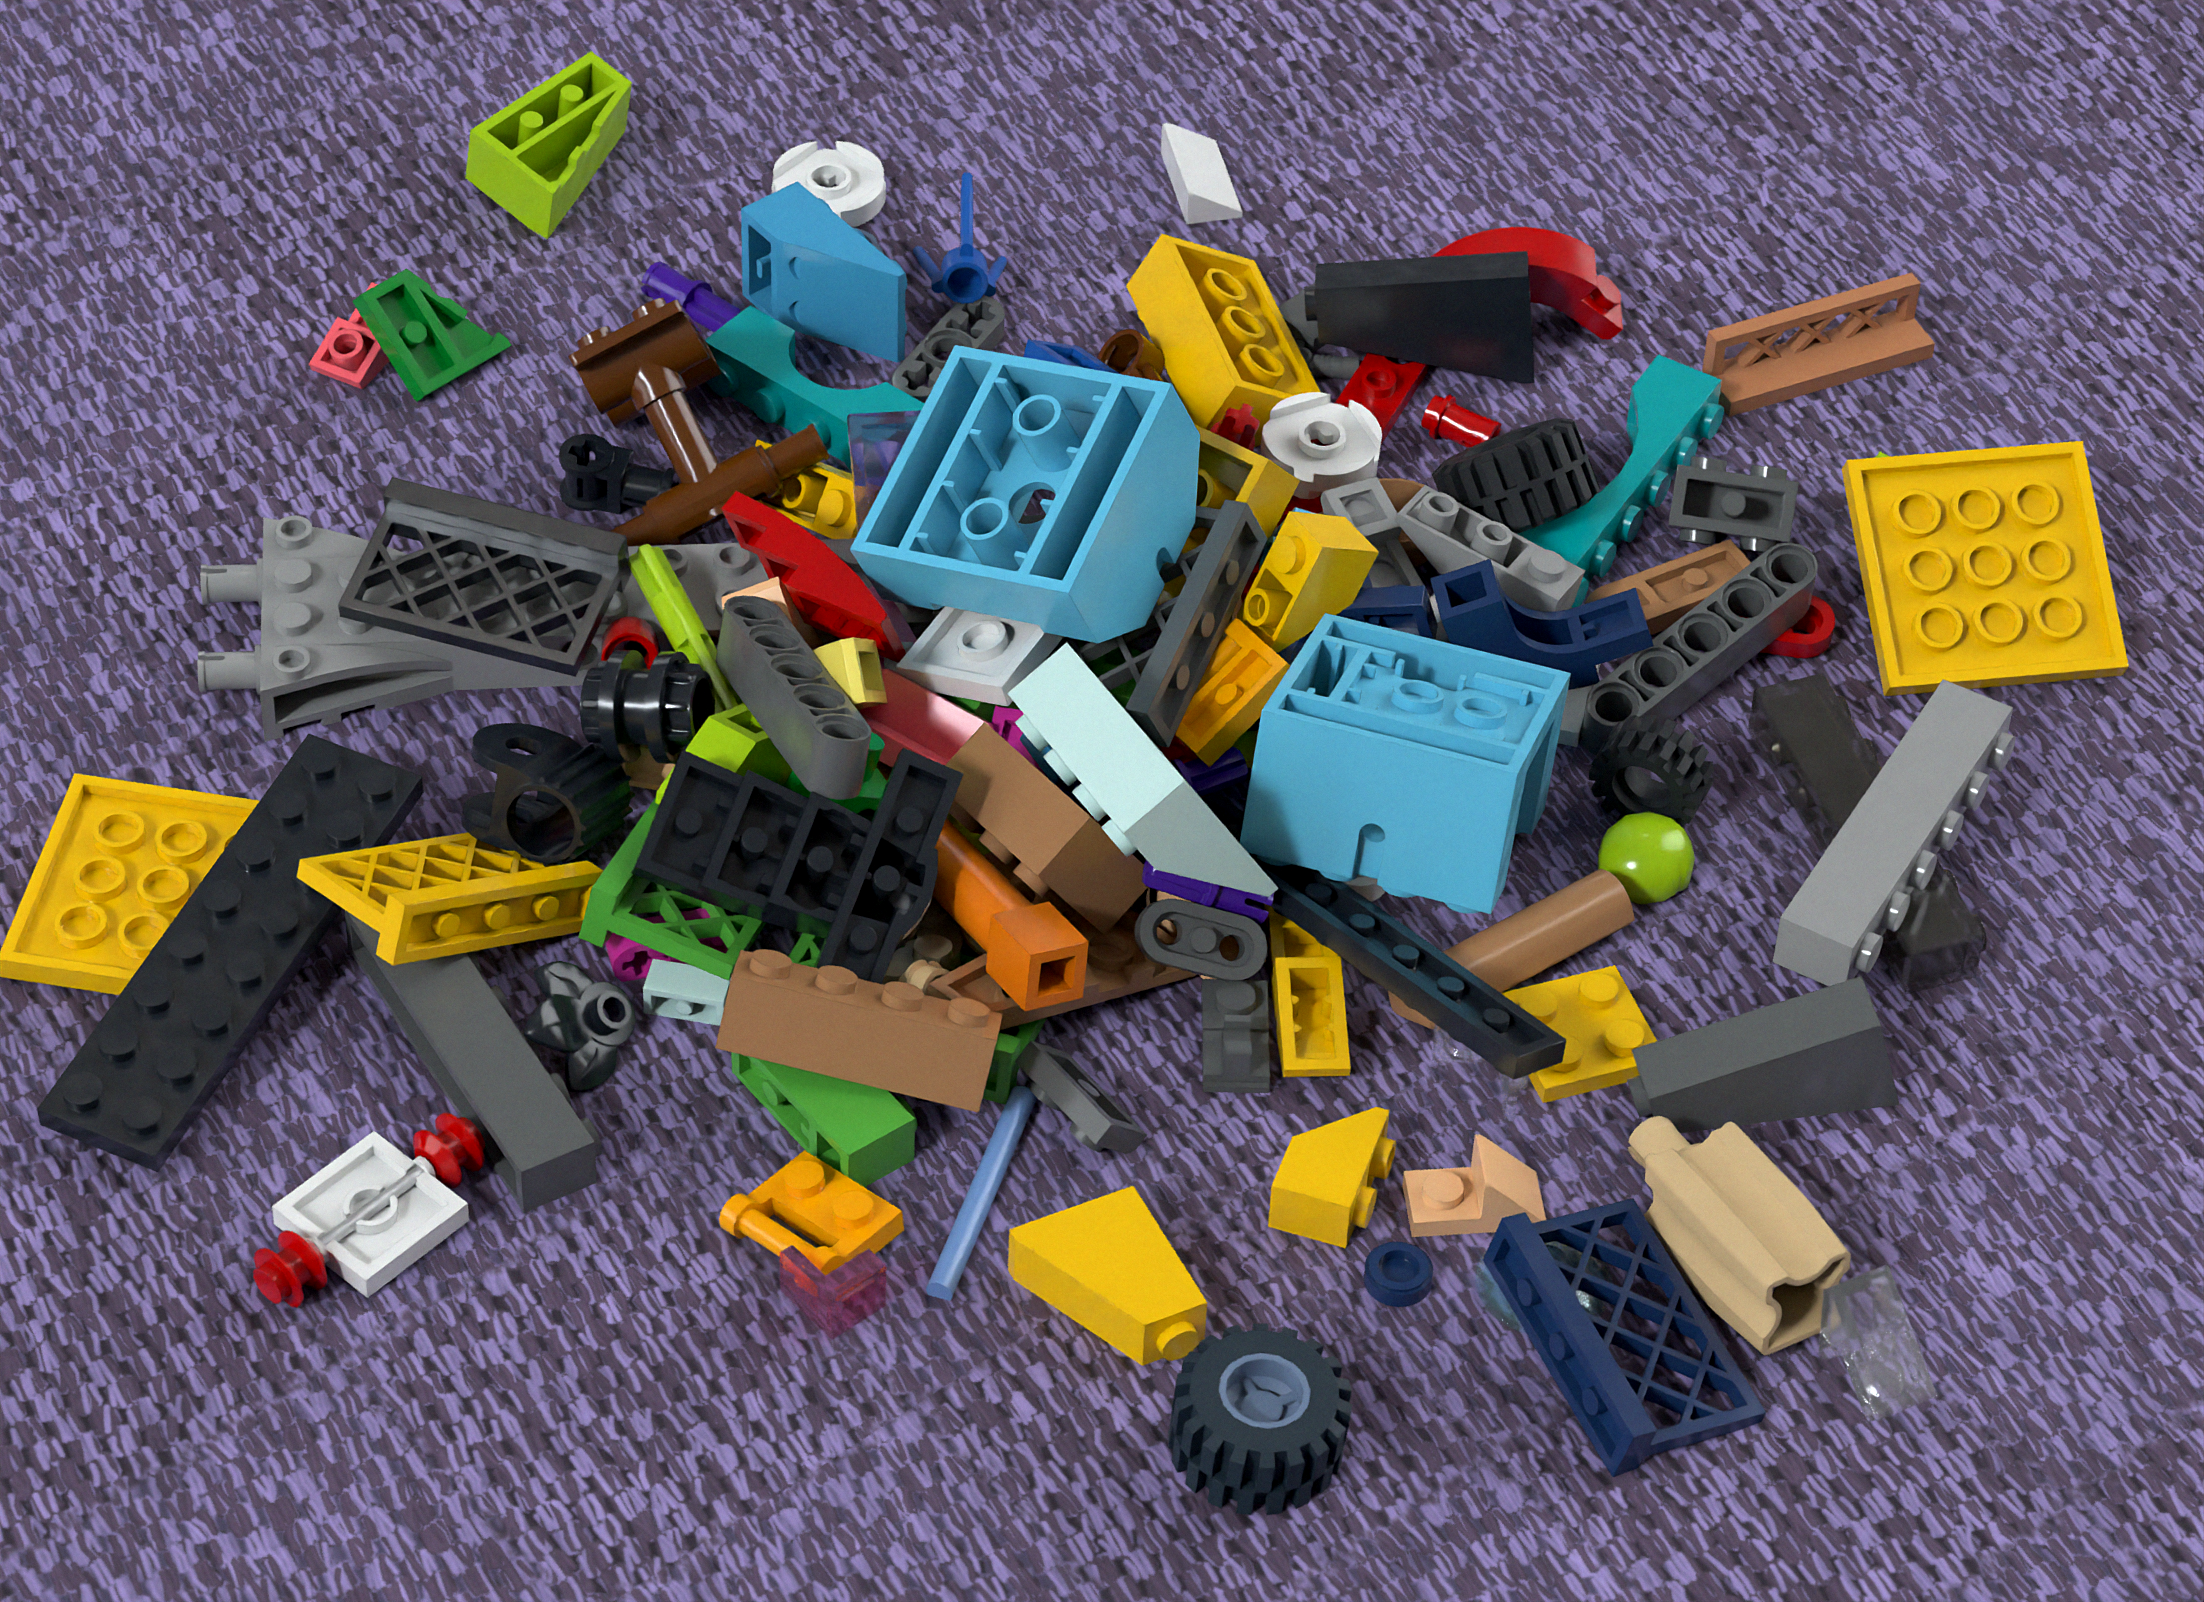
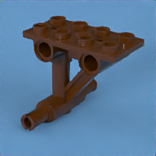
M661 297L640 306L631 313L634 321L614 332L611 331L609 326H605L588 333L576 342L580 350L568 356L601 415L604 413L608 415L615 429L644 414L647 415L681 481L680 484L646 501L647 504L642 507L644 513L610 530V532L626 535L628 547L645 544L651 546L682 545L681 540L726 518L721 508L735 491L756 501L765 496H768L770 499L779 494L780 489L784 488L782 481L822 460L831 458L812 423L802 431L767 449H764L762 444L757 447L753 445L719 463L684 393L722 374L702 331L677 299L666 304L664 298Z

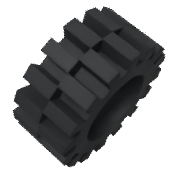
M1646 714L1642 722H1640L1637 715L1628 717L1624 724L1621 721L1618 722L1591 764L1593 766L1589 771V780L1595 781L1591 787L1594 797L1605 796L1601 807L1607 813L1614 809L1618 810L1621 814L1617 820L1622 819L1628 814L1651 811L1672 818L1683 828L1686 823L1689 824L1714 780L1711 777L1714 772L1713 761H1704L1709 752L1703 744L1696 747L1691 745L1696 737L1687 729L1682 736L1674 732L1677 723L1669 719L1665 721L1663 726H1658L1657 716ZM1638 767L1655 773L1665 783L1648 777Z

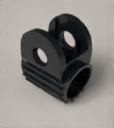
M523 723L489 725L478 730L473 736L471 749L473 761L497 774L495 792L475 795L469 798L463 805L461 817L463 828L482 842L506 851H516L529 861L543 863L545 867L555 862L563 865L569 860L575 859L624 825L625 821L623 818L633 812V809L629 806L630 799L636 795L630 791L629 781L632 777L626 775L622 767V761L609 759L602 748L596 747L593 744L582 747L569 736L543 727ZM510 749H520L533 755L516 753ZM537 791V797L523 793ZM516 818L521 819L527 823L518 824L516 822Z

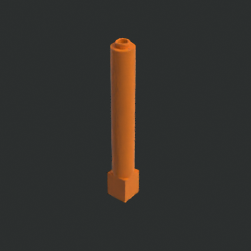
M878 761L876 767L888 781L892 767ZM946 818L935 849L938 850V874L932 897L987 952L986 972L1025 1012L1083 998L1089 941L1050 902L1033 905Z

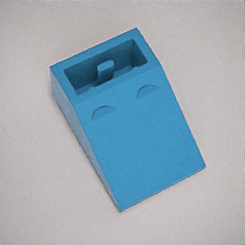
M798 181L741 208L742 295L761 312L797 332L898 363L905 359V335L907 332L905 322V291L907 289L906 273L895 260L887 258L867 241L860 230L853 229L834 213L823 199L814 196Z

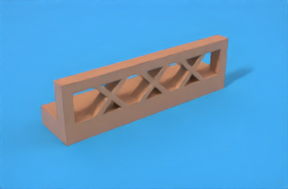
M1911 272L1709 330L1702 372L1722 380L1718 403L1724 407L1726 414L1731 417L1932 358L1935 343L1914 318L1921 283ZM1898 298L1895 311L1873 316L1887 301ZM1851 312L1837 328L1823 331L1837 315ZM1800 327L1787 342L1772 346L1786 330ZM1749 342L1735 357L1724 360L1726 347Z

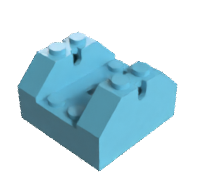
M955 345L860 528L850 551L883 600L932 610L947 606L1036 624L1040 626L1044 633L1093 643L1104 642L1146 625L1165 586L1159 571L1162 565L1167 562L1176 563L1195 524L1200 434L1172 383ZM1045 489L1056 494L1054 500L1042 498L1040 502L1046 513L1044 519L1032 524L1019 523L1034 490Z

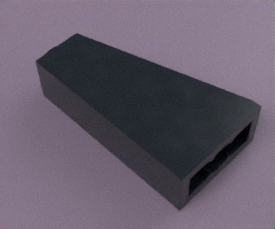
M1528 251L1316 264L1315 286L1304 287L1306 321H1317L1319 343L1522 384L1535 383Z

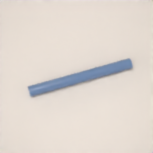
M1016 1086L1010 1092L926 1287V1291L930 1296L949 1301L953 1297L1036 1102V1096L1027 1087Z

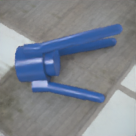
M970 172L963 173L961 177L960 246L950 250L944 256L941 271L921 246H916L913 249V254L931 280L932 291L937 294L945 292L951 300L962 304L973 303L983 295L988 297L994 296L996 293V282L1007 264L1006 257L999 256L988 270L987 260L984 255L976 248H973L974 189L973 176Z

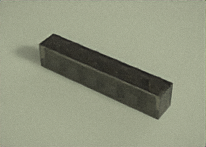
M1821 673L1755 688L1748 732L1823 856L1882 768L1878 763L1872 742L1868 738L1861 736L1851 720V713L1846 700L1841 695H1836L1824 674ZM1938 859L1925 889L1920 891L1914 888L1910 893L1909 907L1900 927L1895 932L1886 929L1882 935L1883 943L1880 953L1905 995L1976 977L1981 952L1985 951L1987 945L1985 928L1981 919L1976 914L1970 913L1960 897L1957 882L1952 872L1948 869H1943Z

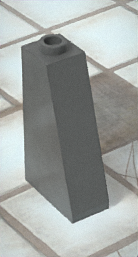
M1862 976L1632 1049L1639 1076L1627 1079L1639 1118L1652 1114L1653 1117H1666L1673 1123L1679 1133L1718 1129L1723 1127L1726 1122H1733L1737 1126L1900 1105L1881 1024Z

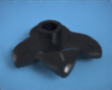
M555 961L536 968L534 974L547 999L543 1000L534 1009L523 1030L524 1036L547 1048L567 1053L565 1077L568 1089L571 1092L594 1088L607 1080L614 1072L617 1047L625 1042L633 1033L636 1018L632 1002L627 994L618 986L609 982L595 983L582 969L572 963ZM603 1008L606 1010L609 1019L605 1016Z

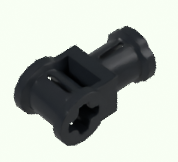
M584 433L574 435L565 440L560 447L559 462L565 471V478L560 483L559 495L564 504L578 511L599 510L621 515L625 505L642 509L647 504L646 501L681 483L674 468H668L666 471L634 464V450L613 446L605 438L595 434ZM593 451L595 460L590 461V452ZM579 486H583V497L578 495Z

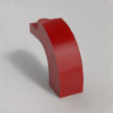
M1532 227L1496 228L1481 231L1454 241L1431 256L1528 251L1531 303L1543 304L1560 310L1601 339L1611 340L1623 330L1620 291L1606 276H1597L1595 249L1569 235Z

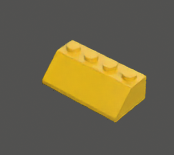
M1160 235L1126 285L1137 308V314L1143 321L1153 344L1163 352L1165 358L1164 367L1193 423L1210 431L1215 423L1222 420L1228 408L1240 410L1242 403L1249 404L1254 408L1251 416L1260 421L1254 435V448L1260 446L1263 426L1269 421L1270 411L1277 403L1294 395L1320 392L1254 260L1169 235Z

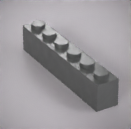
M344 909L349 951L459 1117L469 1119L481 1132L485 1141L483 1153L522 1212H528L597 1183L596 1157L602 1154V1146L594 1125L587 1117L578 1118L571 1107L570 1096L562 1078L557 1073L548 1074L541 1063L536 1042L526 1038L523 1032L524 1029L519 1031L512 1021L509 1005L501 989L497 985L489 987L482 977L481 967L475 952L471 951L392 966L376 955L380 933Z

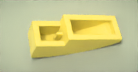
M852 637L812 650L859 712L862 708L888 703L876 640Z

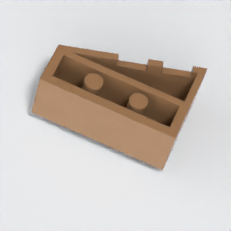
M984 722L945 765L963 773L949 813L971 833L981 824L986 830L978 840L1006 865L1016 856L1021 863L1013 872L1042 898L1050 889L1054 890L1105 935L1148 888L1142 882L1144 864L1133 854L1127 858L1101 828L1100 824L987 723Z

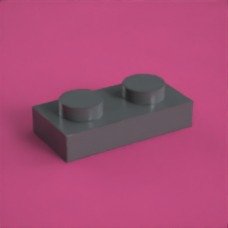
M1030 1041L1015 1062L1033 1080L1029 1085L1031 1092L1052 1109L1062 1110L1073 1121L1069 1127L1070 1132L1091 1150L1100 1153L1104 1148L1129 1154L1136 1150L1147 1136L1136 1122L1067 1052Z

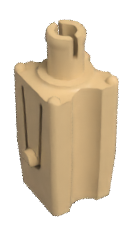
M1662 1116L1651 1117L1645 1120L1633 1131L1628 1143L1631 1146L1628 1147V1150L1634 1160L1645 1168V1182L1652 1188L1653 1203L1644 1216L1682 1278L1717 1315L1763 1355H1769L1830 1329L1844 1320L1846 1302L1836 1290L1839 1281L1850 1269L1851 1254L1805 1195L1735 1123L1726 1122L1723 1127L1712 1131L1703 1143L1692 1145L1677 1131L1668 1118Z

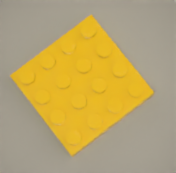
M2083 441L1853 459L1845 462L1842 468V475L1884 696L1935 692L1943 679L1966 689L2122 676L2128 669L2129 665Z
M74 773L0 950V977L120 995L259 803V800Z

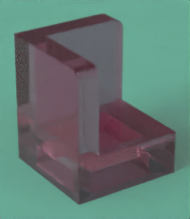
M790 1245L780 1252V1290L833 1340L886 1306V1265L870 1249H867L825 1276L794 1245Z

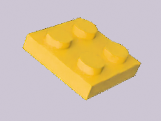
M1615 965L1501 993L1567 1039L1562 1063L1528 1075L1542 1103L1626 1083L1627 1079L1639 1076L1632 1049L1657 1042Z

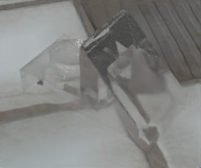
M1889 1265L1880 1266L1823 1289L1819 1355L1821 1360L1843 1357L1862 1411L1868 1422L1883 1419L1937 1396Z

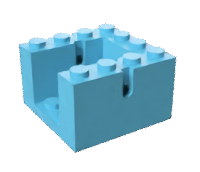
M1325 613L1262 709L1240 844L1248 853L1257 855L1260 860L1268 864L1278 866L1295 864L1318 870L1324 877L1341 882L1352 881L1357 878V875L1378 879L1377 886H1381L1384 891L1394 896L1405 898L1421 896L1444 902L1447 907L1457 912L1467 914L1484 912L1491 914L1505 887L1515 834L1523 832L1532 835L1545 809L1571 673Z

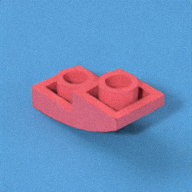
M371 283L367 290L373 288L377 284ZM355 309L348 321L339 317L336 318L311 359L309 366L315 372L363 389L389 362V359L358 310Z

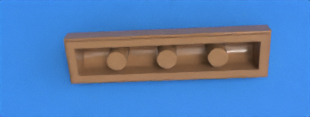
M1598 869L1442 952L1502 993L1630 925L1631 922L1635 921L1629 896L1620 881L1612 873ZM1388 991L1392 1010L1397 1015L1432 1030L1438 1027L1418 1011L1406 1006L1400 998Z

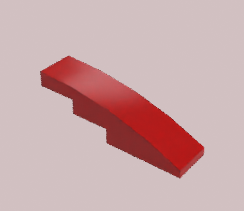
M735 491L721 509L741 548L757 554L769 579L777 576L780 577L804 623L841 639L854 637L876 640L878 655L899 663L905 656L906 651L887 613L861 578L823 541L784 514Z

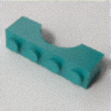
M751 305L705 339L722 374L705 382L716 394L721 397L730 396L751 408L764 422H775L794 434L813 423L828 453L843 461L853 473L860 476H888L889 473L880 456L877 443L881 441H898L904 444L924 406L923 402L887 382L869 388L842 390L825 387L808 380L795 369V330Z

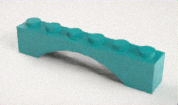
M1658 354L1631 388L1626 430L1632 446V454L1621 472L1601 492L1596 494L1582 507L1548 523L1518 533L1523 538L1546 550L1558 553L1564 560L1585 570L1572 608L1582 605L1588 591L1589 582L1594 575L1602 578L1607 574L1614 561L1619 543L1622 540L1631 542L1635 538L1641 527L1644 511L1648 506L1651 505L1657 508L1661 505L1669 490L1671 477L1677 471V465L1690 466L1691 456L1696 455L1699 441L1703 437L1710 440L1717 433L1724 415V407L1718 405L1721 379Z

